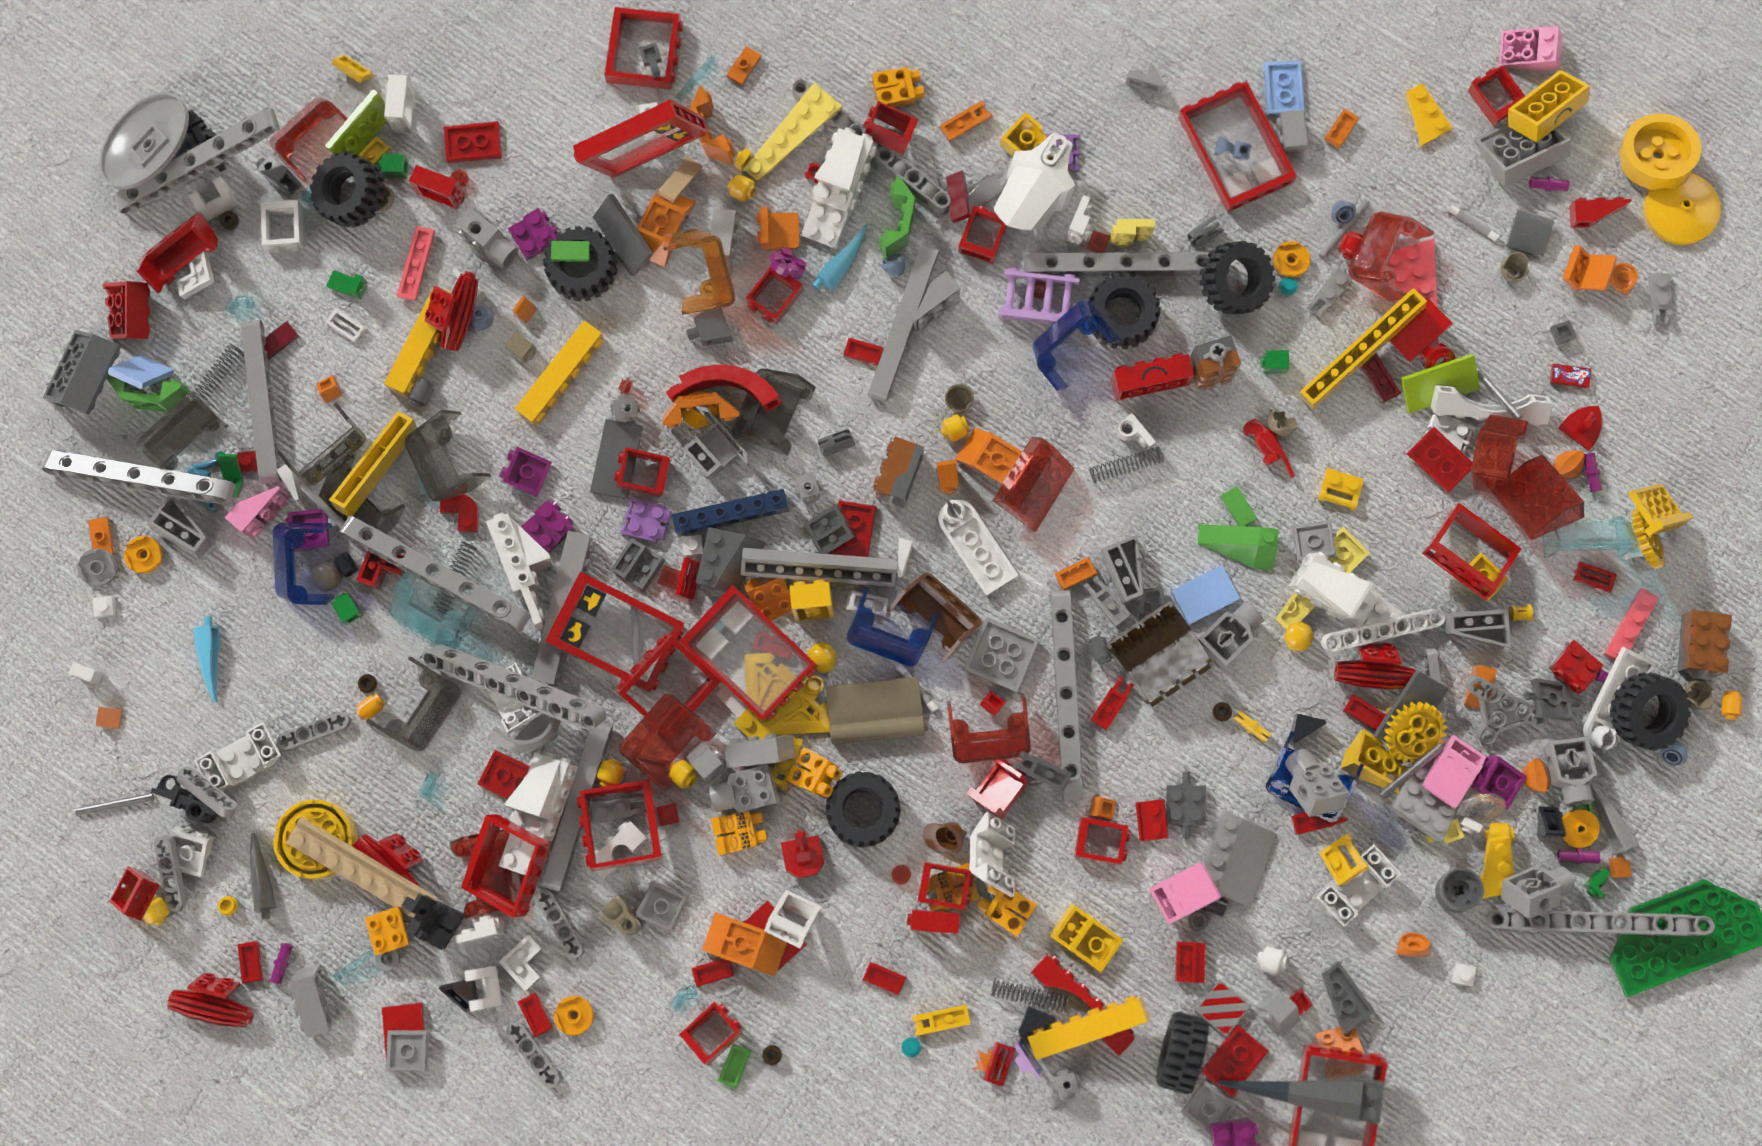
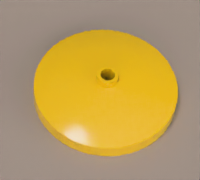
M1691 173L1684 183L1669 190L1668 188L1649 189L1644 198L1643 213L1647 225L1657 237L1674 245H1691L1702 241L1715 229L1720 219L1721 205L1719 197L1711 184L1702 177Z

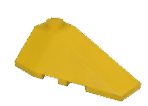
M1025 112L1001 137L1000 147L1013 157L1015 151L1032 150L1045 141L1047 137L1040 123Z
M1362 729L1345 751L1340 769L1358 779L1386 788L1404 773L1408 767L1406 765L1402 766L1394 755L1382 745L1383 742ZM1399 786V787H1398L1395 791H1393V792L1398 793V791H1399V789H1400L1401 786Z

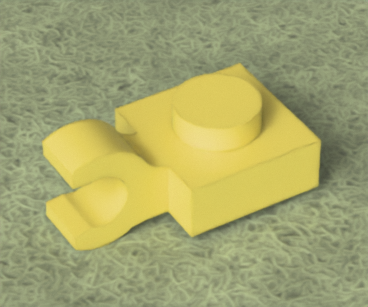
M1458 819L1452 820L1443 839L1444 844L1464 838ZM1428 835L1425 836L1428 843L1436 841Z

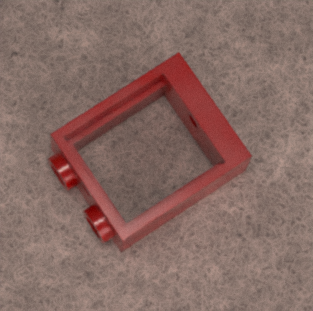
M1503 65L1497 69L1496 67L1491 68L1482 78L1480 76L1475 78L1468 89V93L1492 126L1506 119L1509 108L1525 97ZM1496 78L1513 100V102L1497 112L1480 91V88Z
M878 101L875 107L871 106L868 117L863 124V128H865L864 134L873 137L872 140L903 155L918 119ZM877 119L903 131V136L875 124L874 120Z
M415 166L409 183L416 194L458 210L459 205H462L465 200V193L456 179L424 167Z
M973 206L970 213L971 217L968 219L958 246V252L993 264L1007 225L997 216L996 212H990L983 206ZM975 216L1001 224L992 250L967 242Z
M770 266L746 296L747 306L753 312H760L763 319L767 322H773L777 325L804 291L803 284L792 279L793 277L790 275L786 278L778 274ZM773 277L793 291L775 315L755 301Z
M625 447L623 452H619L617 463L621 464L620 469L616 470L614 481L617 482L616 487L661 497L664 492L670 457ZM628 456L659 463L654 488L623 482Z
M1081 817L1074 857L1122 865V862H1126L1128 850H1125V843L1130 840L1131 830H1128V825ZM1088 824L1121 830L1117 858L1084 853Z
M924 862L917 902L965 910V906H970L971 895H968V888L973 887L975 875H971L970 870ZM931 869L965 875L961 904L926 898Z
M127 866L109 902L122 914L142 921L160 884L145 872Z
M912 909V914L908 913L907 926H911V930L959 934L960 913Z
M713 1002L679 1034L706 1066L714 1062L744 1034L741 1030L743 1026L736 1018L733 1020L728 1015L730 1011L723 1003L719 1005ZM718 1012L733 1029L734 1033L709 1055L692 1034Z

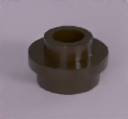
M226 212L221 216L220 224L226 230H234L239 225V217L234 212ZM229 218H232L231 222H226Z
M364 674L358 680V688L363 693H372L377 688V679L371 674ZM366 681H371L369 687L365 686Z
M1220 702L1213 707L1212 713L1216 720L1224 722L1231 718L1232 708L1229 704ZM1219 709L1225 710L1224 716L1219 714Z
M776 1045L767 1046L762 1053L764 1062L768 1065L778 1064L782 1059L781 1049ZM770 1051H774L776 1053V1057L774 1059H771L769 1057Z

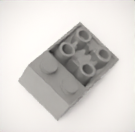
M947 271L931 282L914 317L913 330L915 332L919 329L924 330L932 319L940 318L944 314V310L948 307L953 308L959 303L960 287Z

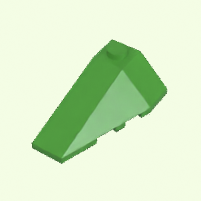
M1199 524L1197 544L1226 555L1232 560L1246 564L1252 569L1272 571L1278 547L1279 529Z

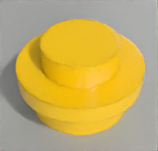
M813 676L810 679H806L804 687L808 693L816 695L823 690L824 683L819 676Z
M225 896L218 903L219 912L225 916L233 915L238 909V902L232 896Z

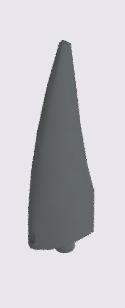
M252 833L250 877L254 911L261 912L262 920L270 919L269 910L276 908L273 888L256 835Z

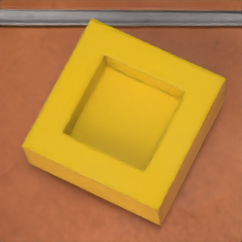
M745 148L743 152L740 151L736 155V169L741 172L744 171L746 165L753 158L752 151Z

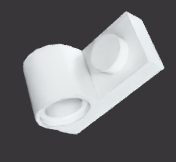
M1133 413L1128 415L1119 424L1117 436L1122 441H1129L1136 436L1138 438L1137 442L1142 448L1148 450L1154 447L1156 441ZM1129 427L1131 429V433L1125 434L1122 431V428Z

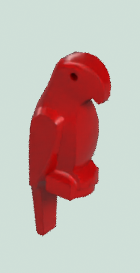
M1256 419L1246 422L1243 426V433L1245 436H1248V434L1254 436L1257 448L1264 456L1263 463L1268 466L1281 460L1290 478H1294L1295 475L1276 435Z

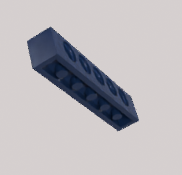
M780 489L672 514L675 532L680 537L706 531L709 527L720 528L789 512L785 491Z

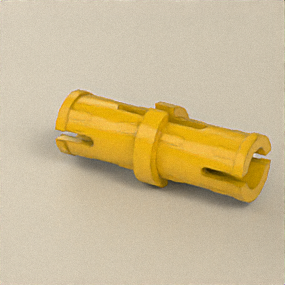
M1241 710L1233 718L1234 721L1247 729V733H1252L1263 743L1272 734L1260 726L1256 719L1252 720Z

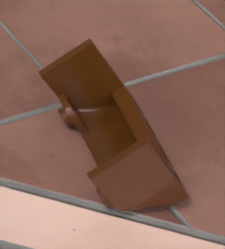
M924 573L904 588L887 610L890 613L895 608L900 607L901 611L906 614H913L917 611L944 636L941 640L942 647L947 651V654L942 658L943 662L955 654L982 624L980 617L930 573Z

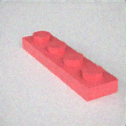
M416 226L397 292L398 298L417 301L435 237V230Z
M1644 588L1639 589L1607 646L1604 655L1615 661L1622 647L1629 650L1632 648L1658 601V596Z

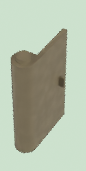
M918 677L826 686L832 745L925 735L924 731H928L927 719L923 720Z

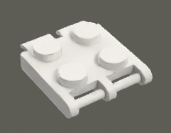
M1433 414L1428 425L1430 429L1433 426L1437 428L1459 450L1462 448L1461 452L1465 454L1466 448L1470 446L1471 435L1476 430L1475 426L1448 415L1438 416Z

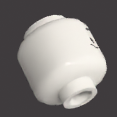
M1268 946L1263 952L1259 951L1257 963H1260L1261 971L1279 975L1285 971L1288 957L1285 956L1283 950Z

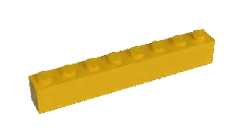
M1414 288L1410 290L1300 391V398L1314 410L1426 308L1427 300Z

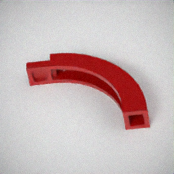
M708 365L690 370L678 376L681 383L673 385L666 392L673 403L678 396L689 395L695 391L710 387L726 386L743 390L752 395L761 403L766 412L783 403L774 388L761 376L745 368L733 365Z

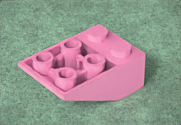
M1559 26L1502 31L1499 66L1503 65L1507 68L1541 72L1560 70L1563 34Z
M277 486L238 502L224 518L242 533L254 539L263 532V527L267 523L274 520L277 511L287 505L291 496Z
M1452 735L1441 745L1444 750L1435 757L1422 787L1455 809L1479 773L1486 756L1455 735Z
M1203 862L1149 889L1168 924L1221 898Z

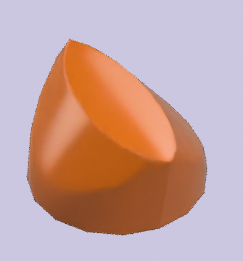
M1618 263L1615 265L1609 283L1619 293L1629 295L1637 282V270L1629 263Z
M1572 450L1559 454L1553 463L1554 472L1557 476L1565 480L1576 478L1584 465V451Z
M1535 758L1523 768L1522 773L1527 776L1524 785L1533 791L1546 792L1551 784L1549 769L1542 760Z
M1405 933L1400 937L1395 953L1408 957L1431 956L1430 941L1420 933Z

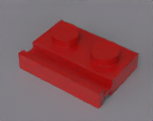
M1165 799L1135 802L1139 841L1169 839Z
M1176 941L1175 982L1205 983L1206 943Z

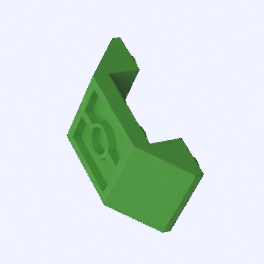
M896 176L895 182L891 183L890 200H893V207L902 208L901 220H899L898 231L886 229L885 235L880 237L879 246L883 259L896 254L908 246L915 213V197L899 176Z
M111 375L106 378L120 398L135 409L172 413L186 403L187 398L191 399L189 395L194 396L192 391L188 389V386L183 385L178 380L163 381L161 394L155 392L142 394V392L138 391L139 388Z

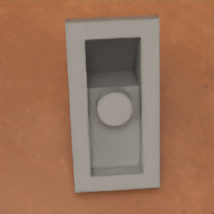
M1151 62L1147 75L1139 70H1129L1125 84L1161 94L1164 83Z

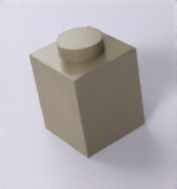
M516 331L504 345L508 352L524 363L531 360L536 354L535 345Z

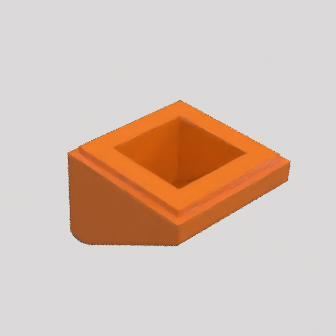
M523 296L514 307L513 313L517 318L528 323L537 308Z
M333 375L316 383L319 394L325 403H329L342 396V392Z
M98 707L96 726L120 729L122 710Z
M1093 796L1089 815L1113 820L1116 801Z
M1625 857L1608 858L1611 878L1632 876L1630 860L1626 861Z

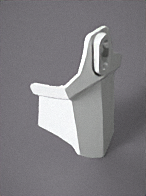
M1052 133L1034 149L1014 152L1005 178L1007 183L994 207V211L1003 223L1020 230L1032 231L1034 229V234L1037 236L1055 211H1063L1068 207L1075 188V184L1067 171L1069 156L1073 146L1071 141L1062 135ZM1057 142H1061L1062 145H1059V147L1057 148Z

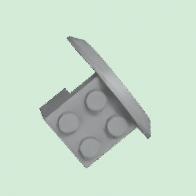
M697 406L696 408L713 426L700 438L696 436L683 448V451L710 480L738 455L749 466V455L708 408Z
M541 714L533 719L514 739L505 735L497 727L492 730L488 737L504 750L514 753H526L532 758L535 752L541 754L544 751L545 744L548 741L552 742L559 735L558 731L561 720L553 717L549 718L546 714Z

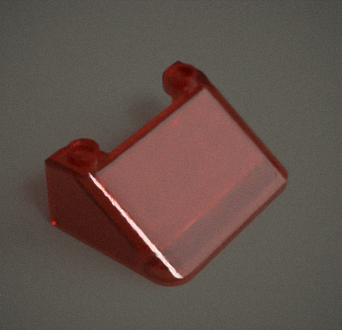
M665 694L622 741L620 753L657 787L666 792L673 782L669 772L666 771L668 766L695 736L701 741L707 742L713 739L717 732L672 694Z
M502 829L498 832L481 884L516 903L525 875L499 866L510 835L509 832ZM479 834L463 836L449 842L452 853L457 857L467 856L469 863ZM478 897L464 906L465 919L501 911Z

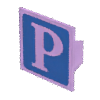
M1020 1037L1015 1046L1019 1052L1015 1062L1022 1072L1032 1071L1035 1077L1040 1078L1043 1069Z

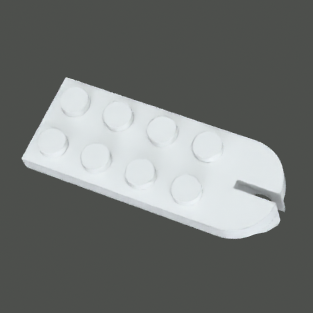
M950 500L949 504L958 518L953 516L948 504L945 503L939 512V526L987 597L1018 577V574L973 506L965 500Z
M1625 647L1621 648L1584 724L1583 734L1584 737L1588 736L1590 745L1606 751L1619 743L1621 737L1617 735L1616 728H1613L1611 723L1613 718L1610 717V710H1612L1611 700H1614L1616 696L1614 693L1617 689L1621 688L1620 685L1624 681H1629V677L1637 676V674L1643 672L1653 673L1657 663Z

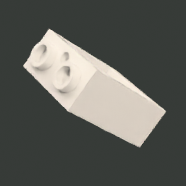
M388 74L384 117L392 130L397 133L411 132L415 89L407 75Z
M298 200L261 203L262 246L267 251L277 253L280 250L297 251L300 248H304L303 205ZM294 214V238L270 240L269 216Z
M785 890L770 915L764 931L801 948L816 921L821 906ZM784 907L807 918L806 925L802 927L779 916L781 909Z

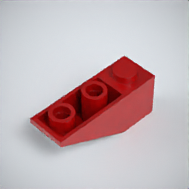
M1599 197L1594 200L1577 198L1569 206L1570 227L1589 228L1626 208L1630 204L1631 199H1624V197L1613 199Z

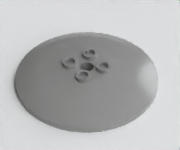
M156 93L138 101L118 119L105 139L99 159L101 176L109 185L117 189L138 187L154 178L169 164L182 145L188 128L189 113L184 101L172 93Z

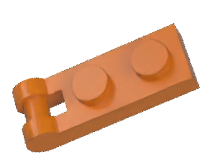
M983 101L977 102L939 126L949 143L993 117L991 112L986 110V105ZM980 112L981 115L977 117L975 113Z

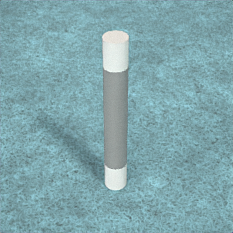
M1454 205L1449 208L1448 211L1493 241H1496L1500 236Z
M902 663L896 667L904 678L913 677ZM919 685L922 701L932 713L935 712L938 707Z

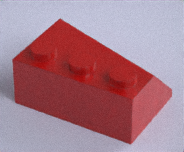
M134 281L102 283L103 290H107L108 298H105V306H108L110 309L107 317L110 339H148L150 334V326L148 325L150 288L148 283Z

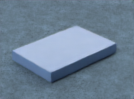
M1301 61L1264 62L1267 117H1276L1280 115L1281 111L1303 110L1305 114Z
M139 355L110 367L108 374L139 389H143L172 376L174 369Z
M1223 565L1171 591L1188 625L1241 599Z

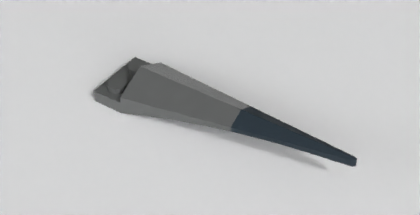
M1369 1079L1217 1081L1218 1085L1349 1120L1380 1124L1384 1082Z

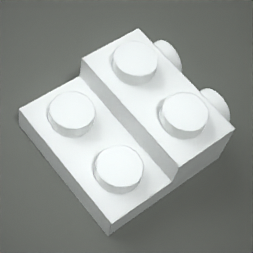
M1085 195L1081 199L1067 236V241L1075 247H1080L1082 241L1087 240L1091 228L1089 214L1092 205H1089L1090 197Z
M188 825L176 826L170 831L169 836L175 841L181 872L202 877L205 872L207 857L211 854L214 836L209 835V832L206 830H197V832L190 830ZM165 859V866L167 868H172V862L169 859Z
M494 915L480 917L479 922L474 923V929L461 930V934L457 935L456 939L458 944H467L504 934L503 929H506L504 918H495Z

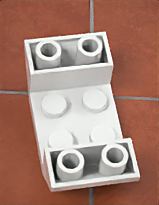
M516 662L506 668L524 676ZM487 691L503 718L501 721L508 734L543 714Z
M265 722L246 731L248 735L217 752L210 751L195 759L194 762L200 774L219 790L224 791L236 787L270 768L282 755Z
M986 812L970 837V872L1008 896L1013 897L1014 878L1003 872V850L1015 845V828L993 814Z
M1375 844L1360 854L1362 860L1367 862L1369 866L1367 871L1360 873L1342 887L1338 886L1333 878L1316 896L1342 927H1345L1358 915L1357 912L1383 888L1388 887L1401 875L1398 869ZM1354 860L1350 862L1352 868L1357 866Z

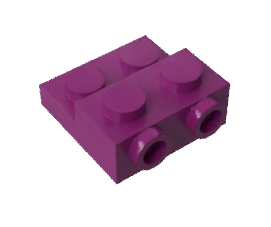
M539 208L524 215L523 220L508 228L526 261L544 252L545 248H550L549 241L551 239L555 240V235L558 233L554 226L550 227L547 223L550 219L545 210L541 212Z
M515 447L514 450L510 449L506 460L509 461L507 467L503 466L499 477L502 478L500 482L516 490H521L538 497L552 462L520 447Z
M549 500L534 511L535 514L521 526L547 553H550L566 539L568 531H575L572 526L574 524L572 519L568 515L563 516L559 512L562 510L555 501L551 503Z
M321 509L288 512L285 524L286 528L289 529V537L286 538V543L291 551H312L316 548L330 547L328 516Z
M1490 754L1485 758L1483 767L1472 782L1471 788L1484 798H1488L1501 808L1508 810L1527 776L1500 756Z
M1249 1117L1210 1123L1213 1146H1260L1259 1143H1256L1255 1135L1259 1134L1258 1126Z

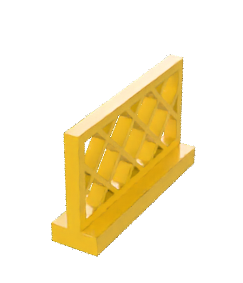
M1663 484L1632 490L1628 493L1649 525L1644 530L1648 536L1677 529L1694 518L1690 512H1681Z

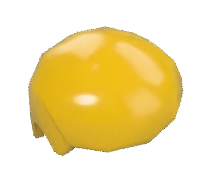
M1302 622L1292 623L1286 629L1284 635L1287 648L1297 652L1307 650L1312 645L1314 638L1310 626Z
M820 642L814 644L808 650L807 655L818 665L816 668L818 673L825 674L831 672L836 667L838 657L830 644Z

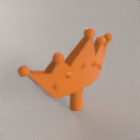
M988 1049L989 1053L985 1054L978 1050L980 1061L975 1060L978 1066L972 1067V1070L986 1071L992 1051Z

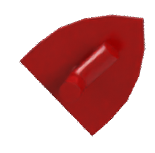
M1587 406L1576 410L1561 423L1558 429L1590 451L1596 443L1602 427L1600 407Z

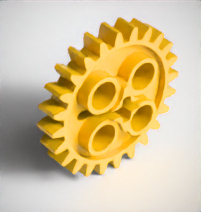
M1634 509L1631 511V520L1634 533L1637 536L1639 549L1646 556V560L1652 568L1663 567L1665 565V555L1659 534L1648 536L1644 531L1649 527L1648 523L1640 511Z
M1418 701L1417 706L1411 702L1410 708L1403 705L1402 712L1397 709L1398 715H1391L1393 722H1387L1390 728L1384 730L1388 734L1384 739L1387 741L1385 745L1389 748V752L1398 760L1401 759L1404 763L1409 761L1411 764L1414 763V760L1418 761L1437 744H1443L1444 741L1441 737L1447 736L1443 731L1447 729V726L1443 724L1446 721L1442 717L1443 714L1433 705L1423 704Z

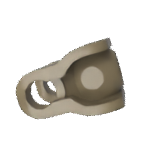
M616 895L604 907V911L601 910L598 913L606 922L615 925L623 934L635 935L641 930V921L635 917L631 905L622 895ZM629 920H631L633 923V926L630 930L627 928L626 925Z

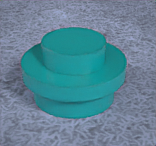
M1284 277L1279 282L1278 287L1282 294L1290 296L1296 292L1298 284L1294 278Z
M914 1037L905 1039L901 1046L903 1054L910 1058L918 1056L921 1052L919 1040Z

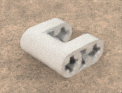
M222 176L212 180L220 196L208 203H205L197 189L188 193L197 212L200 211L208 222L238 206L236 199Z
M496 966L464 971L465 981L480 979L483 999L469 1001L470 1012L502 1006Z

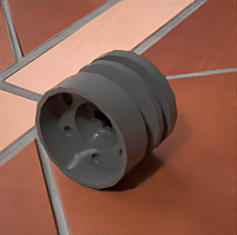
M1456 868L1442 875L1435 887V897L1439 905L1452 913H1462L1477 906L1484 894V886L1480 877L1474 871L1467 868ZM1458 887L1460 894L1456 896L1454 889Z

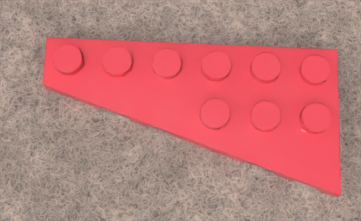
M1434 238L1381 255L1380 259L1397 302L1414 288L1423 298L1427 297L1437 307ZM1439 337L1429 347L1433 349L1438 348ZM1422 353L1418 355L1419 360L1425 359Z

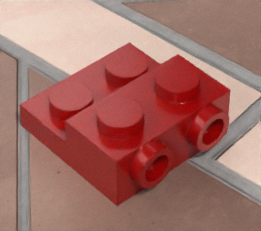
M1572 640L1549 669L1555 677L1562 679L1570 690L1580 694L1588 688L1604 665L1577 641Z

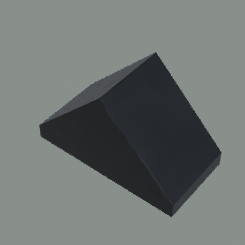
M1302 714L1294 715L1289 739L1290 745L1300 741L1327 722L1324 719Z
M1539 806L1537 837H1565L1566 832L1559 808Z
M465 980L457 981L439 987V990L464 1012L470 1011L469 1001L478 1000L475 980L467 982Z
M1028 1006L1017 1033L1019 1036L1056 1022V1018Z

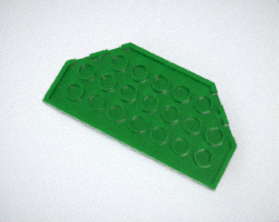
M1700 880L1632 906L1627 913L1706 916L1714 922L1712 933L1700 936L1619 934L1609 960L1625 997H1630L1762 946V911L1757 902L1741 897L1739 894L1714 885L1707 880ZM1661 919L1657 921V927L1660 930L1665 928V923ZM1700 921L1698 924L1699 929L1705 931L1706 924Z

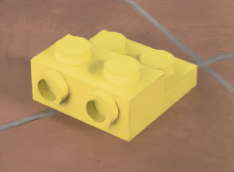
M1117 219L1116 224L1112 225L1110 243H1114V246L1119 248H1128L1133 245L1134 239L1138 241L1151 239L1155 228V219Z

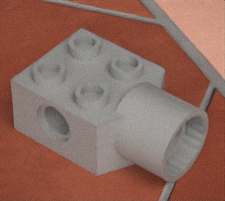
M470 207L455 223L458 228L457 233L462 236L461 239L468 245L473 244L478 253L482 256H487L502 269L508 268L517 258L519 248L511 243L499 229Z
M1244 602L1233 614L1225 612L1198 640L1207 654L1224 669L1254 640L1252 632L1264 619L1252 605Z
M1588 736L1548 742L1543 749L1553 786L1562 789L1565 806L1576 807L1592 803L1594 799L1589 781L1597 775Z
M1307 749L1293 752L1285 762V766L1293 776L1289 789L1308 816L1311 817L1343 809L1349 791L1328 764L1317 763Z
M771 764L729 774L727 782L709 786L711 803L716 813L735 808L740 813L780 802Z
M1560 866L1550 871L1531 867L1502 880L1501 899L1525 917L1531 919L1560 906L1561 897L1574 891L1575 882L1571 873L1564 867Z

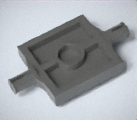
M1534 678L1530 681L1532 692L1526 691L1523 696H1525V700H1533L1535 702L1537 717L1562 721L1573 719L1572 706L1580 707L1581 700L1570 697L1565 682Z
M1182 772L1181 784L1167 785L1166 787L1167 825L1182 827L1181 839H1185V831L1186 839H1190V827L1195 825L1206 826V786L1190 784L1191 772H1187V780L1186 772Z

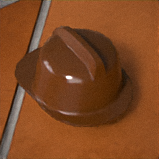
M955 822L944 824L930 823L923 829L925 843L931 849L939 852L958 853L961 851L963 841L967 835V831L963 830Z

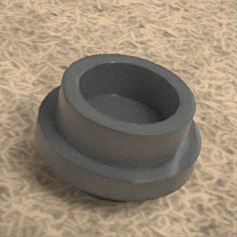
M1196 911L1189 916L1188 924L1192 930L1202 931L1208 925V918L1203 912Z

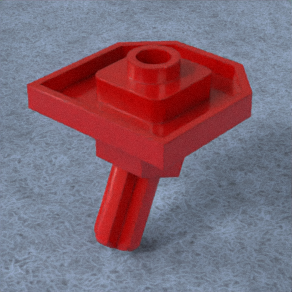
M798 830L794 834L795 840L780 842L786 872L796 879L816 876L825 865L819 835L806 837L805 832Z

